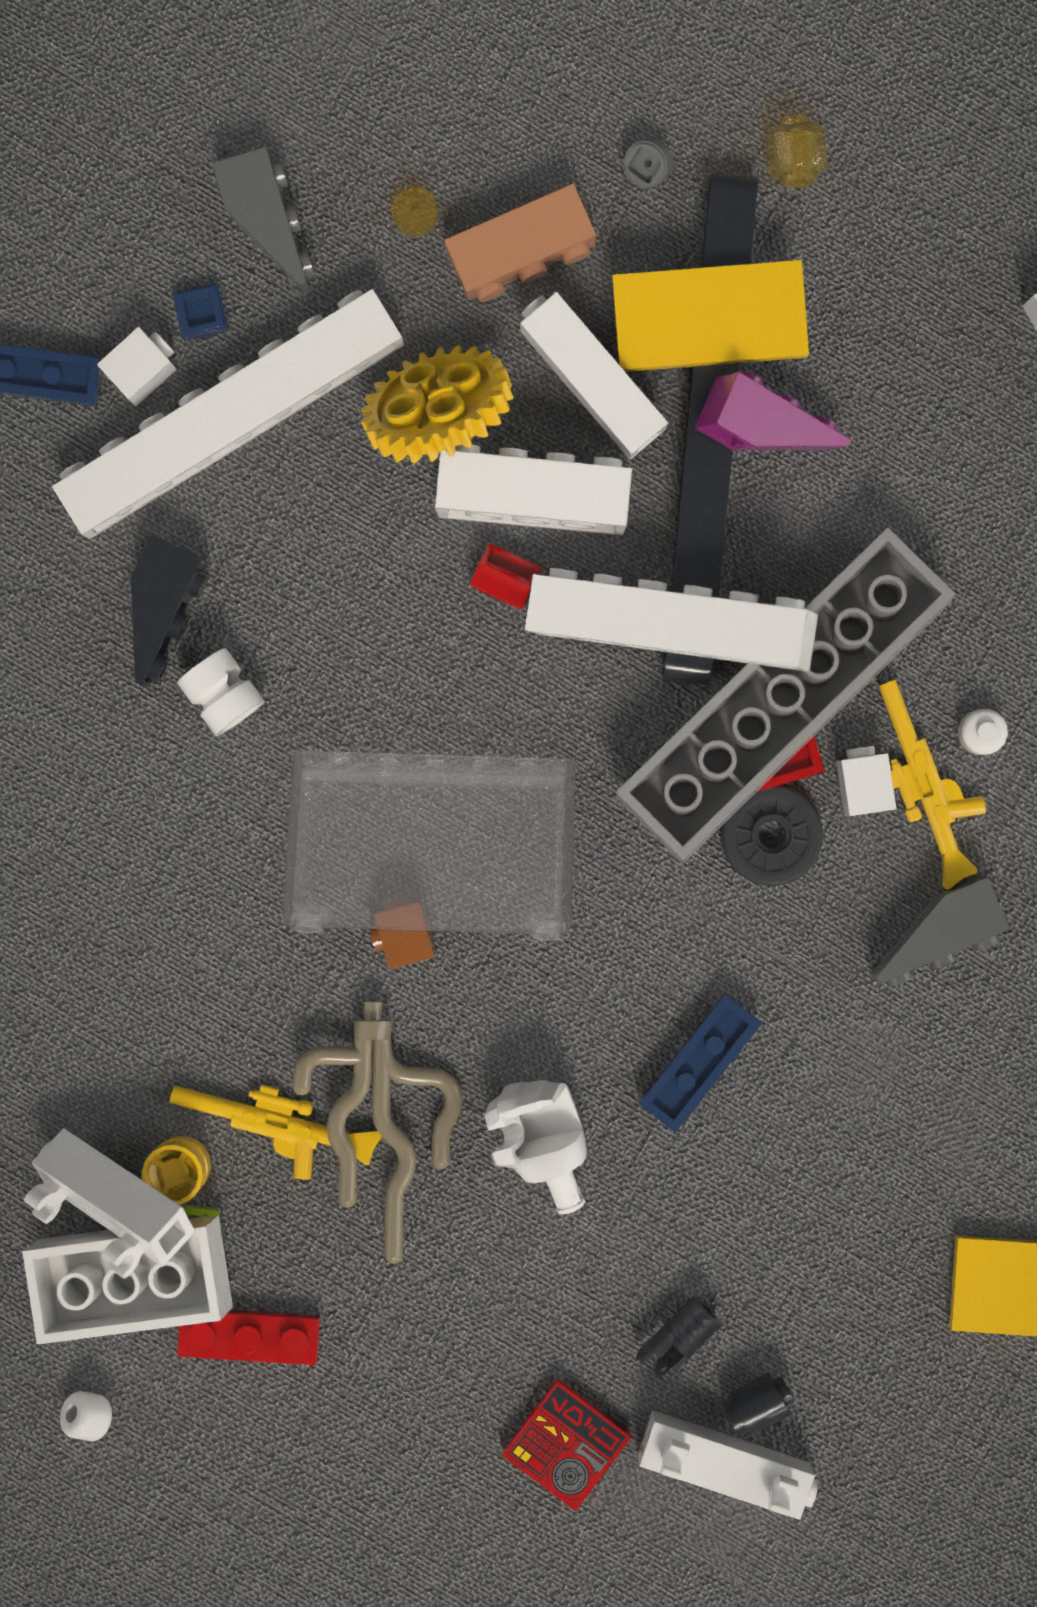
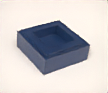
M218 283L172 293L184 341L230 331Z

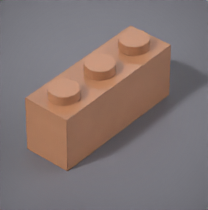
M573 183L444 240L447 255L467 301L478 297L479 302H485L505 292L504 285L521 279L522 283H529L548 273L547 266L564 260L565 265H569L584 259L591 254L589 248L595 246L596 233Z

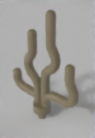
M364 1002L363 1020H354V1046H320L310 1048L301 1054L295 1063L293 1071V1090L298 1095H306L310 1092L312 1071L316 1066L354 1065L352 1085L337 1099L329 1111L326 1125L328 1141L335 1151L339 1162L338 1200L344 1208H351L357 1201L356 1150L346 1133L345 1123L349 1114L361 1104L369 1092L372 1080V1115L374 1126L381 1137L393 1147L398 1158L397 1168L386 1188L384 1241L386 1261L396 1264L403 1257L404 1192L414 1176L417 1160L413 1144L391 1118V1080L410 1086H435L443 1092L444 1106L434 1122L432 1132V1164L436 1169L440 1170L445 1169L450 1162V1135L461 1114L463 1097L460 1085L454 1076L445 1070L433 1067H408L399 1063L393 1056L391 1049V1020H382V1002Z

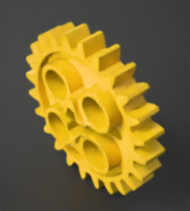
M457 345L450 354H445L443 348L440 347L437 349L434 357L428 358L424 352L420 353L419 362L412 364L405 360L402 362L404 370L400 372L389 370L387 372L388 382H376L374 386L377 393L369 394L365 397L368 405L361 408L364 417L361 423L373 449H379L384 458L393 454L395 461L400 462L409 455L413 464L417 463L424 454H428L430 461L433 462L441 451L445 450L451 457L455 454V446L461 444L464 447L471 448V438L474 436L486 438L488 436L485 428L487 425H500L501 421L498 414L506 413L510 410L507 401L513 399L510 389L512 384L506 368L502 365L501 359L499 357L493 359L491 351L487 350L479 354L477 346H473L463 353L461 346Z

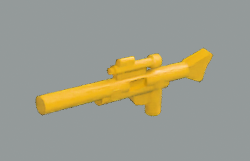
M895 679L879 685L907 764L901 766L897 758L890 761L892 764L890 766L892 769L893 789L899 788L906 807L905 814L910 822L917 821L922 817L920 808L914 802L921 799L942 856V886L944 889L950 890L963 878L977 873V868L959 851L950 823L955 822V818L985 814L984 797L964 798L960 787L955 781L940 779L926 739L918 740Z
M261 1084L260 1090H250L249 1097L257 1100L256 1105L251 1106L176 1085L173 1087L170 1097L171 1104L231 1119L230 1127L274 1138L273 1146L275 1151L284 1157L294 1159L293 1179H312L313 1149H316L318 1143L331 1146L328 1141L326 1125L291 1116L293 1110L298 1111L301 1115H311L313 1103L307 1100L297 1101L279 1096L278 1088ZM346 1131L356 1150L357 1159L364 1165H369L373 1150L382 1139L379 1132L349 1133V1131Z

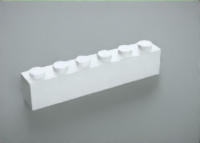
M550 568L549 576L533 574L525 624L526 631L545 636L809 672L818 614L804 609L805 601L777 597L776 605L758 603L759 595L730 591L729 599L712 597V589L684 585L683 593L666 591V583L651 580H639L638 588L621 586L622 578L604 574H594L593 582L577 580L578 572Z

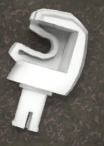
M547 1080L518 1082L505 1086L501 1095L489 1103L485 1113L488 1130L501 1128L504 1134L503 1145L491 1153L494 1164L500 1167L514 1168L525 1182L539 1183L546 1181L558 1214H568L583 1207L585 1199L580 1192L572 1170L585 1161L587 1147L580 1118L568 1086L565 1083Z

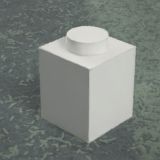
M139 326L97 364L135 406L140 404L177 370L168 359L174 351L156 331L148 337Z
M874 746L846 750L848 759L836 761L844 816L895 810L896 803L888 753L876 755Z

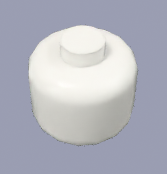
M976 709L967 713L962 718L958 727V738L961 745L968 752L976 755H988L998 751L1005 744L1008 736L1007 724L1004 718L998 712L991 709Z
M77 1391L69 1395L60 1413L62 1431L70 1438L86 1441H96L102 1438L107 1433L112 1421L110 1402L102 1395Z

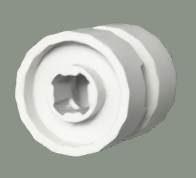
M226 648L217 651L200 662L177 682L192 704H201L203 706L200 716L215 736H219L239 724L265 702L250 680H240L239 675L242 669Z

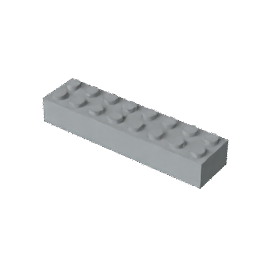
M887 528L804 608L818 614L809 672L748 663L616 791L617 798L683 864L950 604L955 593Z

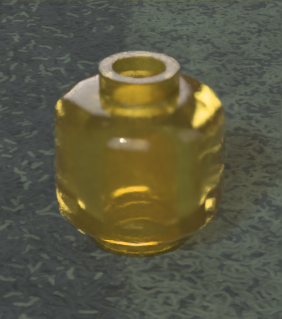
M798 114L782 117L780 119V126L771 129L765 136L767 171L772 179L780 181L782 188L793 189L812 186L818 182L817 177L827 170L828 160L824 129L818 124L808 122V116Z

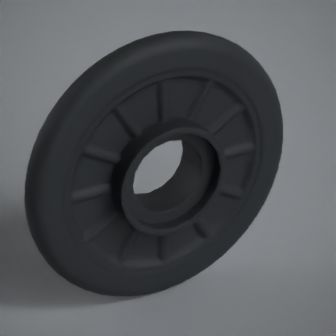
M784 785L756 792L721 826V844L729 864L745 879L765 886L784 885L803 876L818 858L823 841L822 823L814 805L802 793ZM769 821L779 823L785 831L783 843L776 848H767L759 840L760 828Z

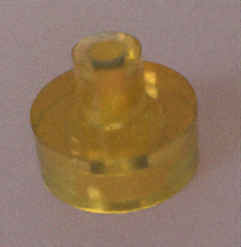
M410 187L399 192L393 200L391 207L393 222L402 234L412 238H419L429 234L435 228L438 221V207L435 198L430 192L420 187Z

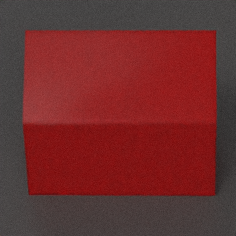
M489 543L469 585L475 590L523 611L530 596L533 574L539 575L542 567Z

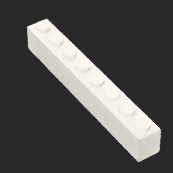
M371 289L365 294L361 290H357L347 295L337 304L339 310L326 318H323L320 314L308 319L298 327L300 334L285 343L282 339L269 343L258 352L260 357L258 360L245 368L241 363L232 366L218 377L220 383L204 392L202 388L188 393L179 400L178 403L181 407L172 413L164 416L161 412L149 417L139 425L141 432L126 441L123 437L116 438L99 450L101 456L87 465L83 461L78 462L62 471L59 475L61 481L53 485L52 488L81 535L88 539L93 538L405 346L401 334L374 290Z

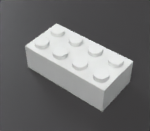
M461 444L455 446L454 456L450 457L445 450L440 452L435 504L439 518L613 535L624 534L627 526L632 468L622 467L623 461L620 459L595 457L594 464L575 463V456L566 453H547L546 460L527 458L528 451L522 449L500 448L499 455L481 454L480 446L472 445L471 448H467Z
M219 1215L189 1219L195 1232L164 1267L145 1254H142L135 1270L125 1279L110 1269L112 1263L102 1256L107 1245L113 1240L120 1238L110 1230L37 1240L22 1251L37 1344L220 1321L231 1310L233 1304Z

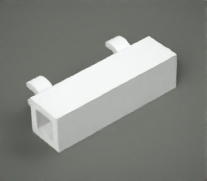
M557 292L548 300L543 295L539 296L524 309L522 315L525 319L520 323L521 333L629 460L666 430L668 422Z
M64 1128L52 1141L48 1142L41 1149L39 1155L31 1162L44 1182L32 1188L24 1198L25 1203L34 1208L32 1214L47 1224L58 1214L62 1202L67 1200L120 1238L109 1243L104 1249L102 1256L112 1263L110 1269L124 1279L135 1270L142 1254H145L164 1267L195 1232L181 1206Z
M654 1410L651 1412L638 1451L640 1467L799 1520L801 1519L804 1507H812L818 1491L819 1481L814 1479L815 1474L810 1462Z

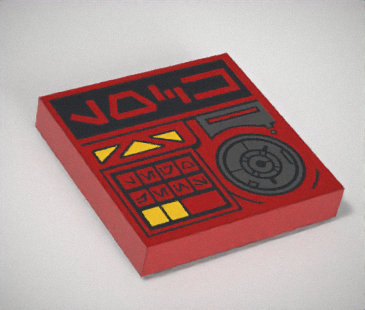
M556 1378L504 1447L502 1456L576 1511L632 1436L628 1430L559 1378Z

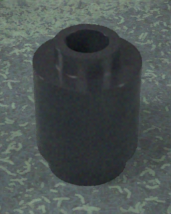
M768 1372L730 1392L731 1398L722 1402L736 1432L739 1436H742L747 1432L754 1435L792 1415L788 1405L795 1402V1399L783 1376L774 1379L772 1374Z

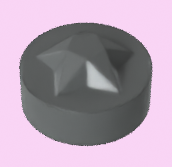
M645 138L634 143L628 148L624 156V170L627 177L633 184L641 188H652L664 182L669 177L673 168V158L669 148L662 141L655 138Z

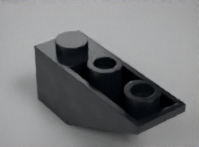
M152 534L131 575L135 683L149 688L152 680L158 683L163 677L170 661V657L165 655L172 638L179 640L183 635L190 615L185 613L192 596L196 598L201 596L210 576V573L205 571L208 562Z

